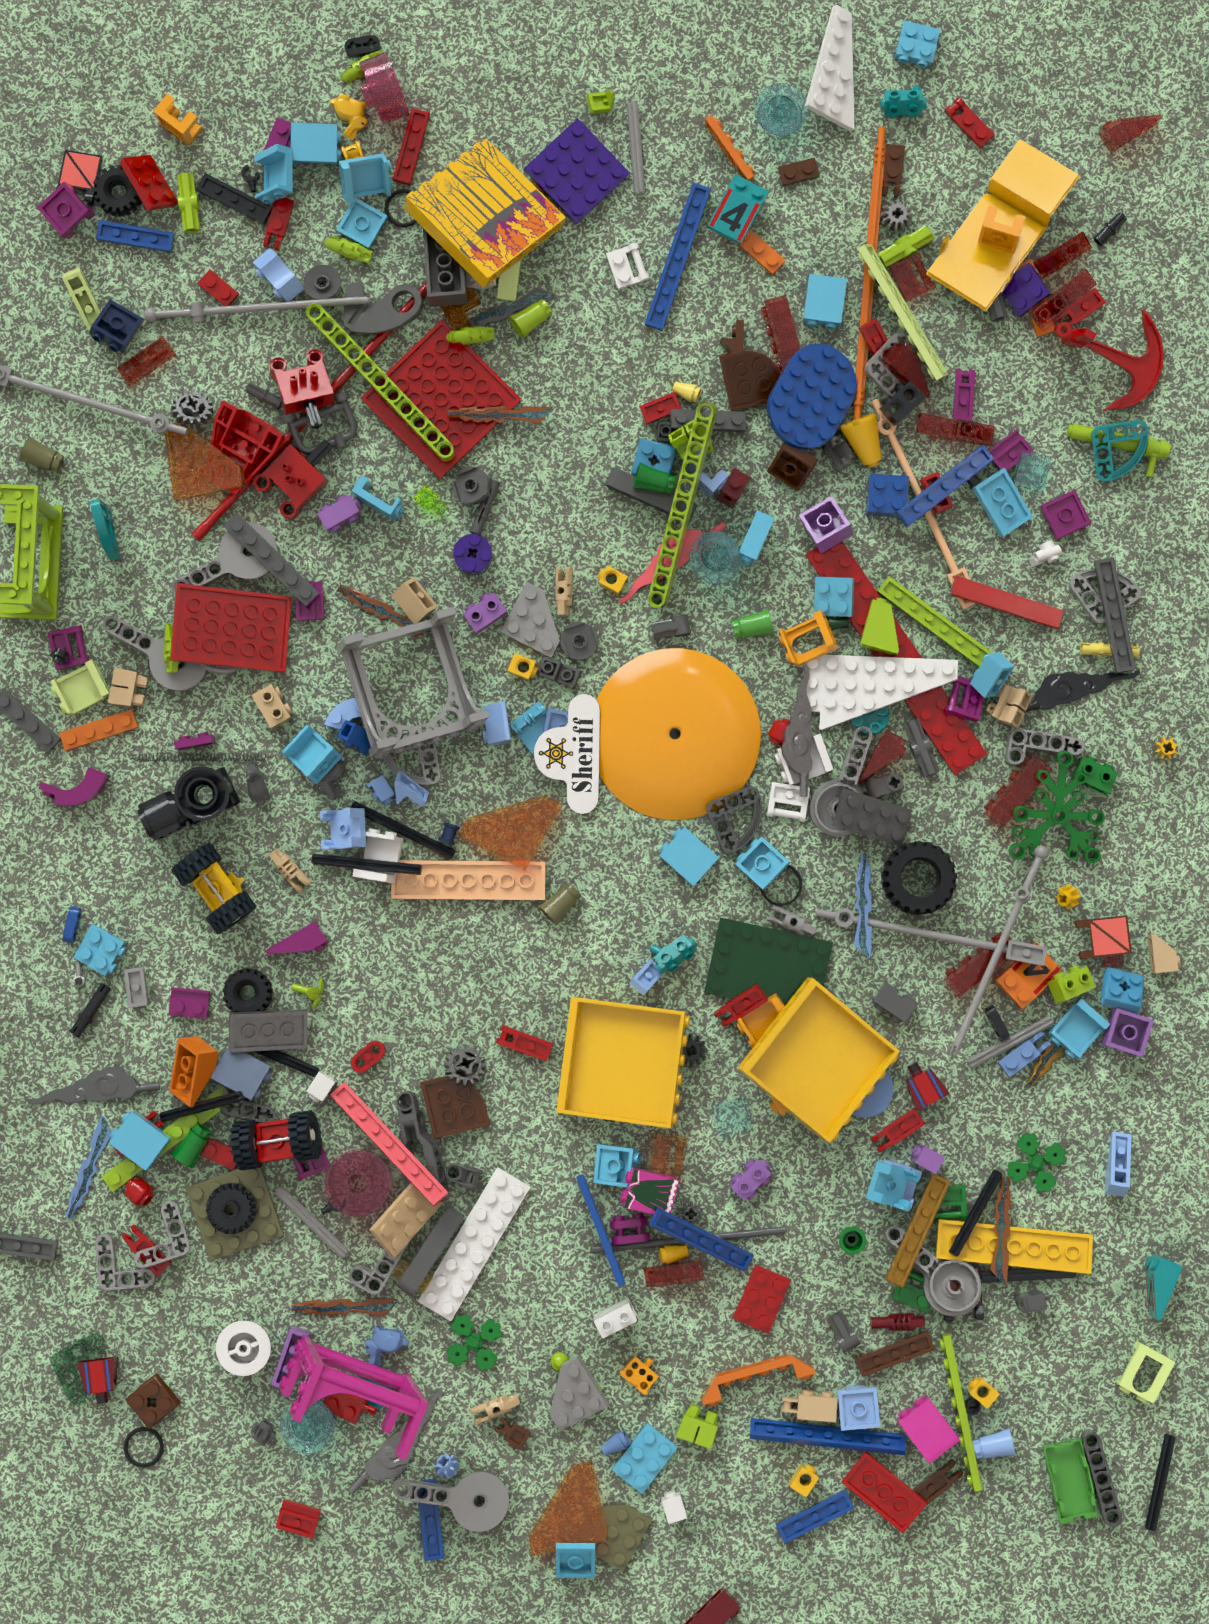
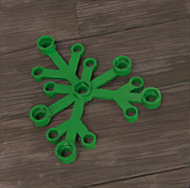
M1062 750L1056 756V761L1059 764L1057 786L1050 779L1047 771L1039 770L1036 774L1037 779L1043 782L1056 797L1055 805L1047 796V792L1040 788L1035 791L1034 796L1037 800L1042 801L1048 810H1030L1022 805L1016 806L1013 810V817L1019 822H1024L1028 818H1047L1036 829L1022 828L1019 825L1012 828V834L1015 837L1027 836L1020 843H1014L1009 848L1010 856L1016 860L1022 859L1025 856L1026 848L1031 843L1032 846H1030L1028 852L1035 858L1032 850L1040 845L1041 835L1053 824H1061L1070 835V846L1066 850L1068 858L1073 860L1079 856L1077 850L1079 845L1084 851L1085 860L1089 863H1096L1100 860V851L1095 847H1090L1084 840L1087 839L1095 842L1099 839V833L1094 829L1076 831L1068 820H1086L1095 826H1099L1104 822L1105 815L1098 809H1093L1089 813L1068 812L1075 805L1083 802L1085 795L1077 790L1073 792L1072 798L1065 804L1064 798L1080 784H1084L1087 776L1083 772H1076L1074 779L1066 785L1067 767L1073 763V755L1066 750ZM1066 755V760L1061 761V756ZM1041 773L1046 774L1044 779H1040ZM1079 775H1083V779L1081 781H1078ZM1039 792L1044 793L1043 797L1038 798ZM1077 794H1081V798L1079 800H1076ZM1019 810H1023V814L1021 816L1017 815V812ZM1056 812H1060V816L1058 818H1055ZM1097 813V819L1093 820L1092 816ZM1021 829V833L1016 835L1015 831ZM1095 832L1096 836L1090 838L1091 833ZM1016 847L1019 848L1018 853L1013 852ZM1075 850V854L1070 856V851ZM1090 851L1094 852L1092 857H1088Z

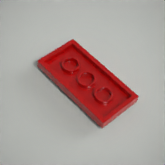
M867 1451L864 1452L841 1481L901 1533L906 1531L928 1503Z

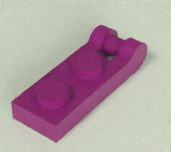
M955 369L952 421L972 422L975 370L962 371V369ZM962 378L968 379V383H961Z

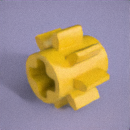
M1161 737L1162 743L1155 742V745L1158 747L1154 753L1160 754V760L1164 756H1166L1167 760H1171V754H1178L1175 749L1179 744L1172 742L1173 737L1167 741L1165 737ZM1168 745L1170 751L1164 752L1165 748L1163 746Z
M1068 884L1058 889L1059 894L1056 898L1060 906H1066V909H1070L1079 905L1077 900L1081 895L1078 888L1071 887V884Z

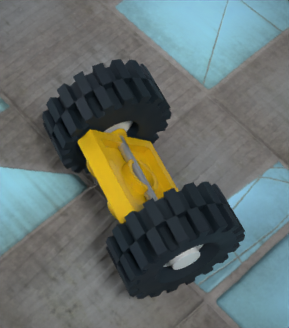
M211 842L191 852L183 860H180L171 871L182 886H186L189 883L193 884L212 911L206 920L216 934L219 935L247 917L257 906L246 891L242 893L237 891L218 864L222 857Z

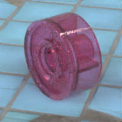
M384 52L359 62L365 80L364 83L359 84L368 109L375 107L382 125L409 116L406 101L387 53Z
M364 1148L352 1149L338 1156L329 1166L325 1176V1191L330 1203L341 1213L353 1217L367 1216L377 1211L389 1198L393 1186L392 1171L386 1160L378 1153ZM360 1174L365 1177L367 1187L364 1191H356L351 1187L350 1179L352 1175Z

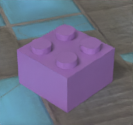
M832 496L799 515L803 527L820 554L854 535L850 523Z
M1112 1008L1108 1020L1110 1026L1105 1030L1101 1045L1143 1057L1154 1020L1122 1009Z

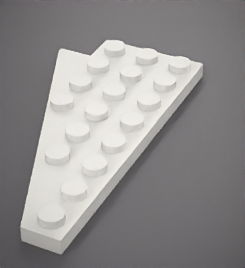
M823 655L806 663L809 668L806 692L811 712H820L819 730H825L956 681L958 676V660Z

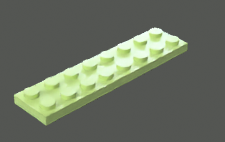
M872 244L860 246L858 248L860 251L858 253L859 258L869 266L868 272L873 280L876 279L879 283L878 289L880 293L888 298L890 310L893 313H897L899 325L902 329L906 328L909 333L907 336L908 340L913 346L916 345L919 350L917 354L922 362L925 361L928 365L927 371L931 378L940 380L949 375Z

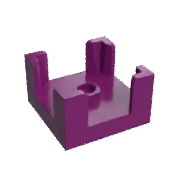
M63 182L37 208L62 237L70 239L76 234L72 229L82 219L90 220L96 213L90 206L83 203L72 185Z

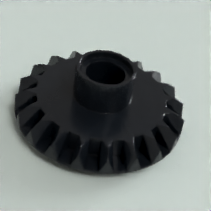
M227 1183L219 1186L210 1194L206 1203V1213L211 1225L225 1234H236L246 1230L253 1223L257 1212V1204L253 1194L243 1185L236 1183ZM227 1204H232L235 1207L234 1214H229L226 1211Z

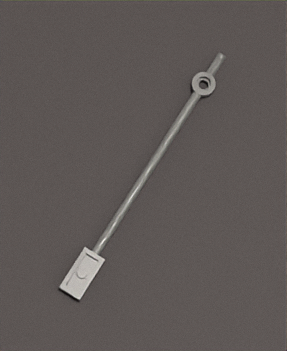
M0 365V386L8 388L11 382L146 423L157 434H165L168 431L185 436L188 434V428L172 424L164 414H156L153 417L142 415L14 376L12 368ZM162 420V424L157 426V422Z
M842 908L837 912L817 909L816 911L817 917L833 919L843 928L849 927L853 923L858 924L859 917L854 916L853 912L848 908ZM844 914L849 917L846 922L841 920V916ZM861 917V925L865 926V918ZM868 919V926L989 950H995L997 943ZM1009 940L1008 945H1005L1002 952L1006 953L1005 959L1044 966L1048 947Z

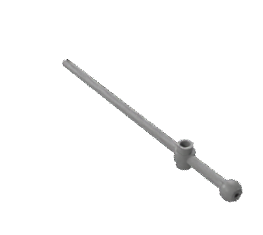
M367 296L218 307H203L202 302H191L192 308L157 311L150 307L144 311V317L149 323L155 322L158 318L192 316L193 322L204 321V315L307 308L313 303L319 304L321 307L359 305L369 303L370 298Z
M1039 845L1035 848V859L1023 886L1015 891V905L949 1053L950 1056L955 1047L957 1048L953 1057L957 1056L1023 904L1029 902L1031 898L1030 887L1042 860L1049 856V849L1045 846Z

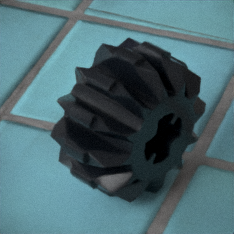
M692 1034L688 1035L689 1041H687V1046L683 1047L682 1054L685 1055L684 1066L688 1060H690V1067L694 1065L693 1060L700 1065L701 1062L698 1060V1057L706 1058L701 1052H707V1048H700L705 1044V1041L697 1044L699 1036H696L694 1041H692ZM692 1045L695 1046L694 1050H696V1053L688 1056L686 1054L688 1052L685 1051L686 1048H690Z

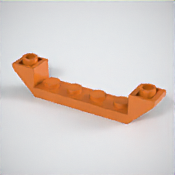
M790 1353L715 1374L701 1398L703 1405L707 1404L708 1407L719 1404L718 1401L722 1400L718 1387L719 1384L727 1386L733 1384V1380L741 1379V1381L751 1379L754 1374L759 1373L760 1376L771 1373L770 1370L775 1368L784 1370L789 1368L790 1364H793L797 1379L801 1378V1380L812 1378V1374H816L813 1366Z

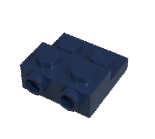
M109 299L92 324L89 334L94 341L106 343L111 351L123 353L143 322V318Z

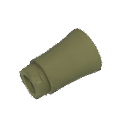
M28 437L21 450L19 461L58 473L63 464L64 456L39 443L32 437Z
M567 883L564 888L562 887L538 907L557 926L570 908L577 903L576 900L581 897V894L570 883Z

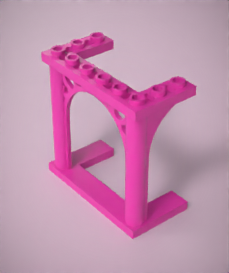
M304 1335L301 1340L298 1339L294 1347L295 1355L289 1359L286 1367L288 1369L286 1377L283 1376L279 1383L281 1394L290 1397L296 1381L303 1375H306L305 1381L299 1385L297 1401H293L289 1412L292 1419L301 1423L303 1415L308 1408L319 1399L328 1395L346 1393L388 1407L380 1426L383 1432L391 1434L399 1412L410 1415L395 1451L398 1458L406 1460L429 1404L411 1375L405 1372L400 1375L313 1343L310 1337ZM333 1368H337V1369H341V1370L347 1371V1372H349V1373L358 1375V1376H360V1377L366 1378V1379H368V1380L377 1382V1383H379V1384L388 1386V1387L393 1388V1389H396V1390L393 1391V1390H391V1389L385 1388V1387H383V1386L374 1384V1383H372V1382L363 1380V1379H361V1378L352 1376V1375H350V1374L344 1373V1372H342V1371H339V1370H336V1369H333Z

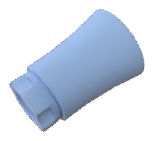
M1009 1428L972 1440L976 1459L1016 1456Z

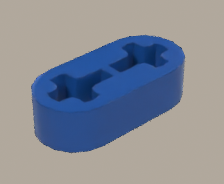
M71 906L68 911L63 932V942L73 944L76 939L82 911L79 907Z

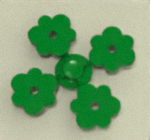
M1024 1133L1022 1138L1017 1140V1145L1021 1148L1020 1151L1022 1153L1031 1155L1028 1159V1164L1022 1163L1019 1159L1015 1162H1009L1007 1174L1009 1177H1012L1013 1181L1020 1182L1022 1178H1027L1026 1172H1028L1029 1168L1033 1171H1038L1037 1177L1033 1179L1036 1184V1190L1039 1192L1044 1190L1050 1192L1051 1187L1056 1185V1180L1052 1178L1051 1172L1046 1173L1042 1170L1045 1166V1161L1051 1162L1053 1166H1056L1058 1163L1062 1164L1065 1162L1064 1155L1066 1151L1059 1144L1054 1143L1051 1147L1045 1149L1046 1154L1043 1158L1040 1154H1035L1036 1148L1040 1146L1039 1142H1037V1136Z
M467 1314L462 1315V1317L456 1316L455 1321L451 1324L452 1330L456 1331L457 1336L463 1334L468 1337L466 1338V1346H460L459 1343H455L454 1346L447 1348L448 1361L453 1362L456 1366H460L463 1361L468 1359V1349L471 1351L478 1350L477 1357L475 1358L478 1368L480 1370L492 1369L493 1363L497 1361L496 1354H492L493 1351L491 1349L485 1350L480 1348L483 1345V1339L493 1342L495 1338L501 1337L500 1323H495L493 1319H488L486 1324L481 1325L482 1332L480 1335L476 1333L471 1334V1328H473L474 1323L470 1321V1316Z

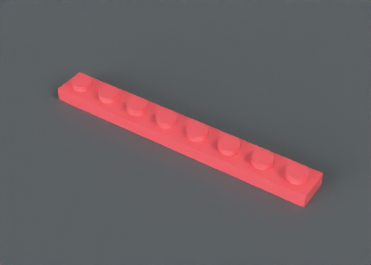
M345 1082L330 1094V1097L433 1207L448 1195L447 1190Z

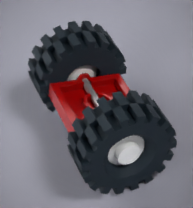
M312 1110L291 1113L289 1119L258 1123L255 1119L234 1122L230 1129V1147H232L231 1154L234 1156L233 1161L236 1162V1167L243 1171L260 1168L262 1164L293 1158L299 1162L318 1159L319 1155H321L320 1150H322V1138L317 1116H315Z

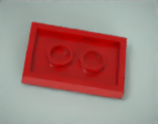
M151 155L123 158L119 162L147 211L175 207L178 204L174 193Z
M755 1264L733 1319L769 1334L791 1279Z

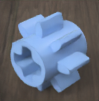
M447 1454L437 1458V1465L434 1466L439 1477L443 1478L445 1476L447 1479L457 1475V1468L460 1467L455 1456L451 1455L449 1457Z

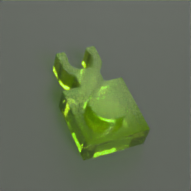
M426 484L413 497L427 511L432 507L439 517L442 514L437 511V508L439 506H443L445 509L448 508L445 504L436 501L439 495Z

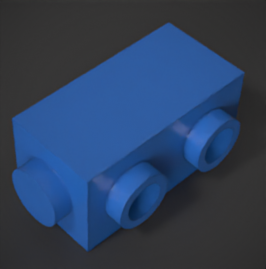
M345 720L337 737L343 740V745L349 748L355 746L357 747V752L366 756L371 746L365 729Z

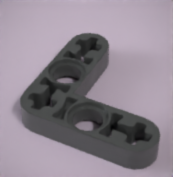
M224 1087L222 1096L231 1093L228 1088ZM244 1100L231 1104L232 1107L236 1108L241 1104L239 1110L231 1109L228 1112L227 1107H220L223 1115L245 1121L255 1119L257 1108L260 1109L258 1113L264 1114L268 1111V1115L271 1116L267 1121L264 1116H257L255 1121L258 1123L271 1122L276 1118V1112L273 1108ZM245 1106L252 1108V1116L247 1117L243 1114Z

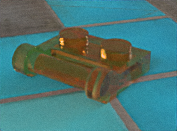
M653 1132L648 1171L683 1175L682 1162L687 1136ZM671 1141H677L674 1168L668 1167Z

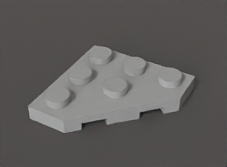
M526 582L501 633L552 659L560 639L544 590Z
M579 1355L564 1362L560 1368L550 1416L559 1431L609 1406L608 1400Z

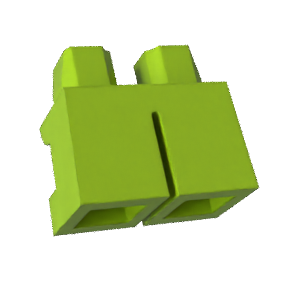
M694 420L685 425L686 430L682 426L668 435L671 444L676 448L683 460ZM703 425L698 428L699 435L704 436L706 433V428ZM710 439L707 454L714 451L712 439ZM698 444L693 447V452L696 454L697 451L701 450Z
M691 1403L687 1412L683 1413L680 1425L676 1431V1437L692 1443L694 1441L697 1445L711 1449L718 1428V1413L708 1410L705 1419L698 1417L701 1407Z

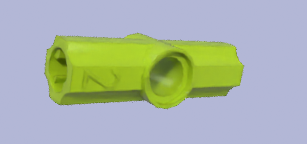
M181 173L177 175L179 188L178 205L182 214L184 233H197L200 231L198 214L200 205L198 194L196 193L194 174Z
M925 225L910 235L906 234L900 237L892 246L878 253V256L887 269L902 259H908L918 249L934 240L930 228Z

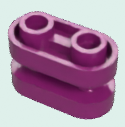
M644 1213L632 1214V1218L626 1219L624 1215L613 1216V1220L609 1221L610 1229H616L617 1235L611 1236L612 1245L650 1241V1232L643 1231V1226L649 1225L648 1217L644 1216ZM635 1227L636 1233L624 1234V1228Z

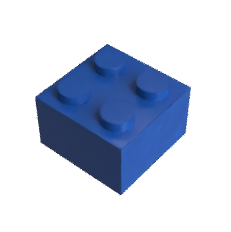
M871 473L868 477L866 515L899 518L895 512L907 504L909 476Z

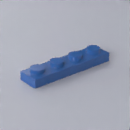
M99 220L96 240L172 253L175 234L174 232Z
M435 1478L420 1480L423 1482L436 1483ZM426 1488L418 1489L417 1496H423ZM418 1502L424 1560L443 1559L444 1550L439 1506Z
M844 1489L777 1523L776 1527L784 1543H787L854 1509V1506Z

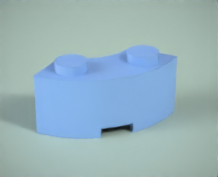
M271 248L253 262L257 268L255 270L257 275L261 279L265 278L274 288L272 292L279 300L283 298L286 302H290L304 290L297 277Z
M351 698L338 704L330 712L324 725L340 730L345 720L353 722L362 719L356 699Z

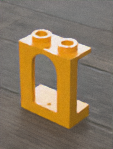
M821 610L813 613L814 618L786 631L782 628L779 629L781 634L779 640L783 647L786 646L788 652L785 654L790 664L793 663L796 667H799L838 649L826 615ZM820 628L825 644L803 654L794 652L793 642L796 638Z

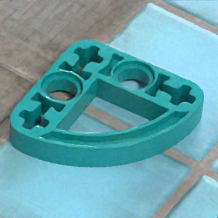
M1143 420L1099 425L1092 430L1091 437L1095 470L1099 480L1111 481L1127 474L1138 464L1148 443V426ZM1137 424L1144 427L1140 434L1137 431H1131L1132 435L1128 436L1129 430L1127 425H1130L1131 429L1137 428ZM1117 427L1125 429L1123 436H1115L1114 431ZM1099 430L1106 433L1102 438L1103 443L1107 442V445L1101 444L1096 446V444H1100L1099 438L1095 437ZM1139 438L1137 448L1131 458L1122 466L1113 469L1110 443ZM1102 448L1108 451L1107 457L1103 459L1097 456L1098 450ZM1098 462L1105 463L1106 469L1110 471L1106 477H1103V474H1099L1103 471L1102 464L1098 465Z
M101 499L90 501L92 515L103 549L110 561L120 559V552L110 509Z

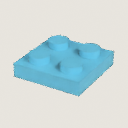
M354 198V203L350 204L336 232L370 249L388 216Z
M815 577L814 613L821 610L826 616L852 617L854 578Z

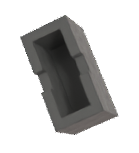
M883 982L872 999V1002L875 1003L873 1007L882 1013L886 1010L891 1014L890 1018L897 1023H900V1021L906 1023L918 1003L907 995L901 997L897 994L898 989L887 982Z

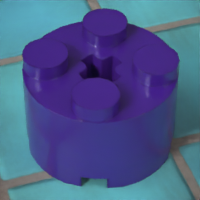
M478 534L465 535L454 546V560L457 567L463 573L480 575L490 567L492 550L488 541ZM471 551H472L473 553L477 552V553H476V556H477V557H476V558H473L472 556L469 557V556H470L469 553H470Z

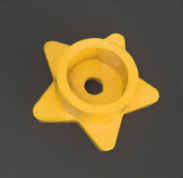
M230 872L228 875L229 880L235 884L234 887L237 891L242 893L241 885L245 878H236L233 872Z

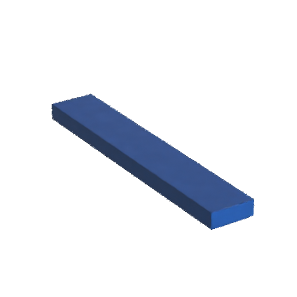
M981 445L895 512L906 528L995 459L985 446Z
M582 1174L576 1177L618 1287H621L626 1282L585 1176Z
M657 1207L649 1223L651 1227L744 1272L754 1255Z

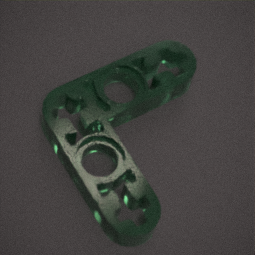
M93 1333L57 1351L51 1357V1365L68 1400L72 1404H81L87 1397L83 1383L73 1363L99 1351L104 1346V1337L99 1333ZM92 1337L95 1340L99 1339L98 1347L93 1345L88 1348L90 1352H87L86 1345L93 1341ZM74 1346H80L83 1349L81 1356L73 1354ZM57 1355H59L60 1357H64V1367L69 1365L70 1368L65 1369L63 1372H60V1369H62L63 1366L61 1363H56V1360L58 1359ZM67 1372L74 1375V1380L71 1383L64 1380V1374ZM76 1382L78 1384V1386L75 1387L76 1391L82 1393V1395L80 1396V1400L78 1398L73 1397V1395L75 1394L74 1389L72 1388L71 1390H69L68 1388L73 1386Z

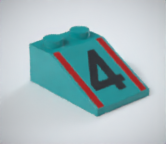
M735 174L707 228L741 245L763 208L769 191Z
M1153 1253L1152 1256L1147 1258L1145 1267H1147L1145 1273L1148 1315L1161 1321L1183 1267Z

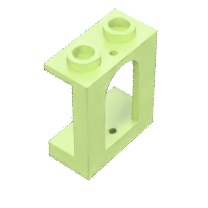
M1136 1341L1133 1347L1136 1350L1121 1379L1115 1382L1120 1385L1119 1389L1127 1394L1133 1392L1137 1395L1136 1399L1145 1404L1148 1401L1154 1404L1175 1362ZM1147 1355L1160 1362L1162 1366L1149 1390L1139 1392L1133 1387V1379Z

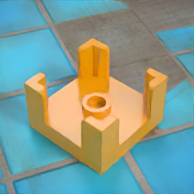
M166 94L153 112L159 124L190 146L203 130L202 126L196 123L198 117L192 112H188L183 120L180 121L177 118L180 110L172 104L174 98Z
M989 205L981 227L978 243L1014 254L1026 216L1017 214L1012 227L994 222L998 209Z

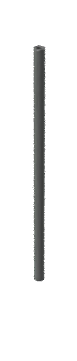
M785 1226L712 1234L724 1240L786 1233ZM673 1237L629 1244H611L613 1251H623L686 1243ZM603 1245L592 1246L593 1254L605 1252Z

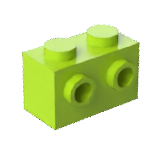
M1079 965L1068 968L1069 972L1066 974L1060 972L1053 975L1054 979L1047 983L1055 1003L1067 1001L1096 988L1087 966L1080 968Z

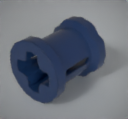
M444 822V830L438 840L455 845L454 838L460 827Z

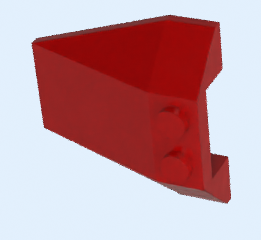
M222 400L214 418L206 478L234 495H238L277 452L284 437L283 433L277 427L251 412Z

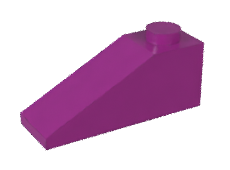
M315 921L265 950L267 954L313 950L318 952L326 947L325 943L328 942V939L318 922Z

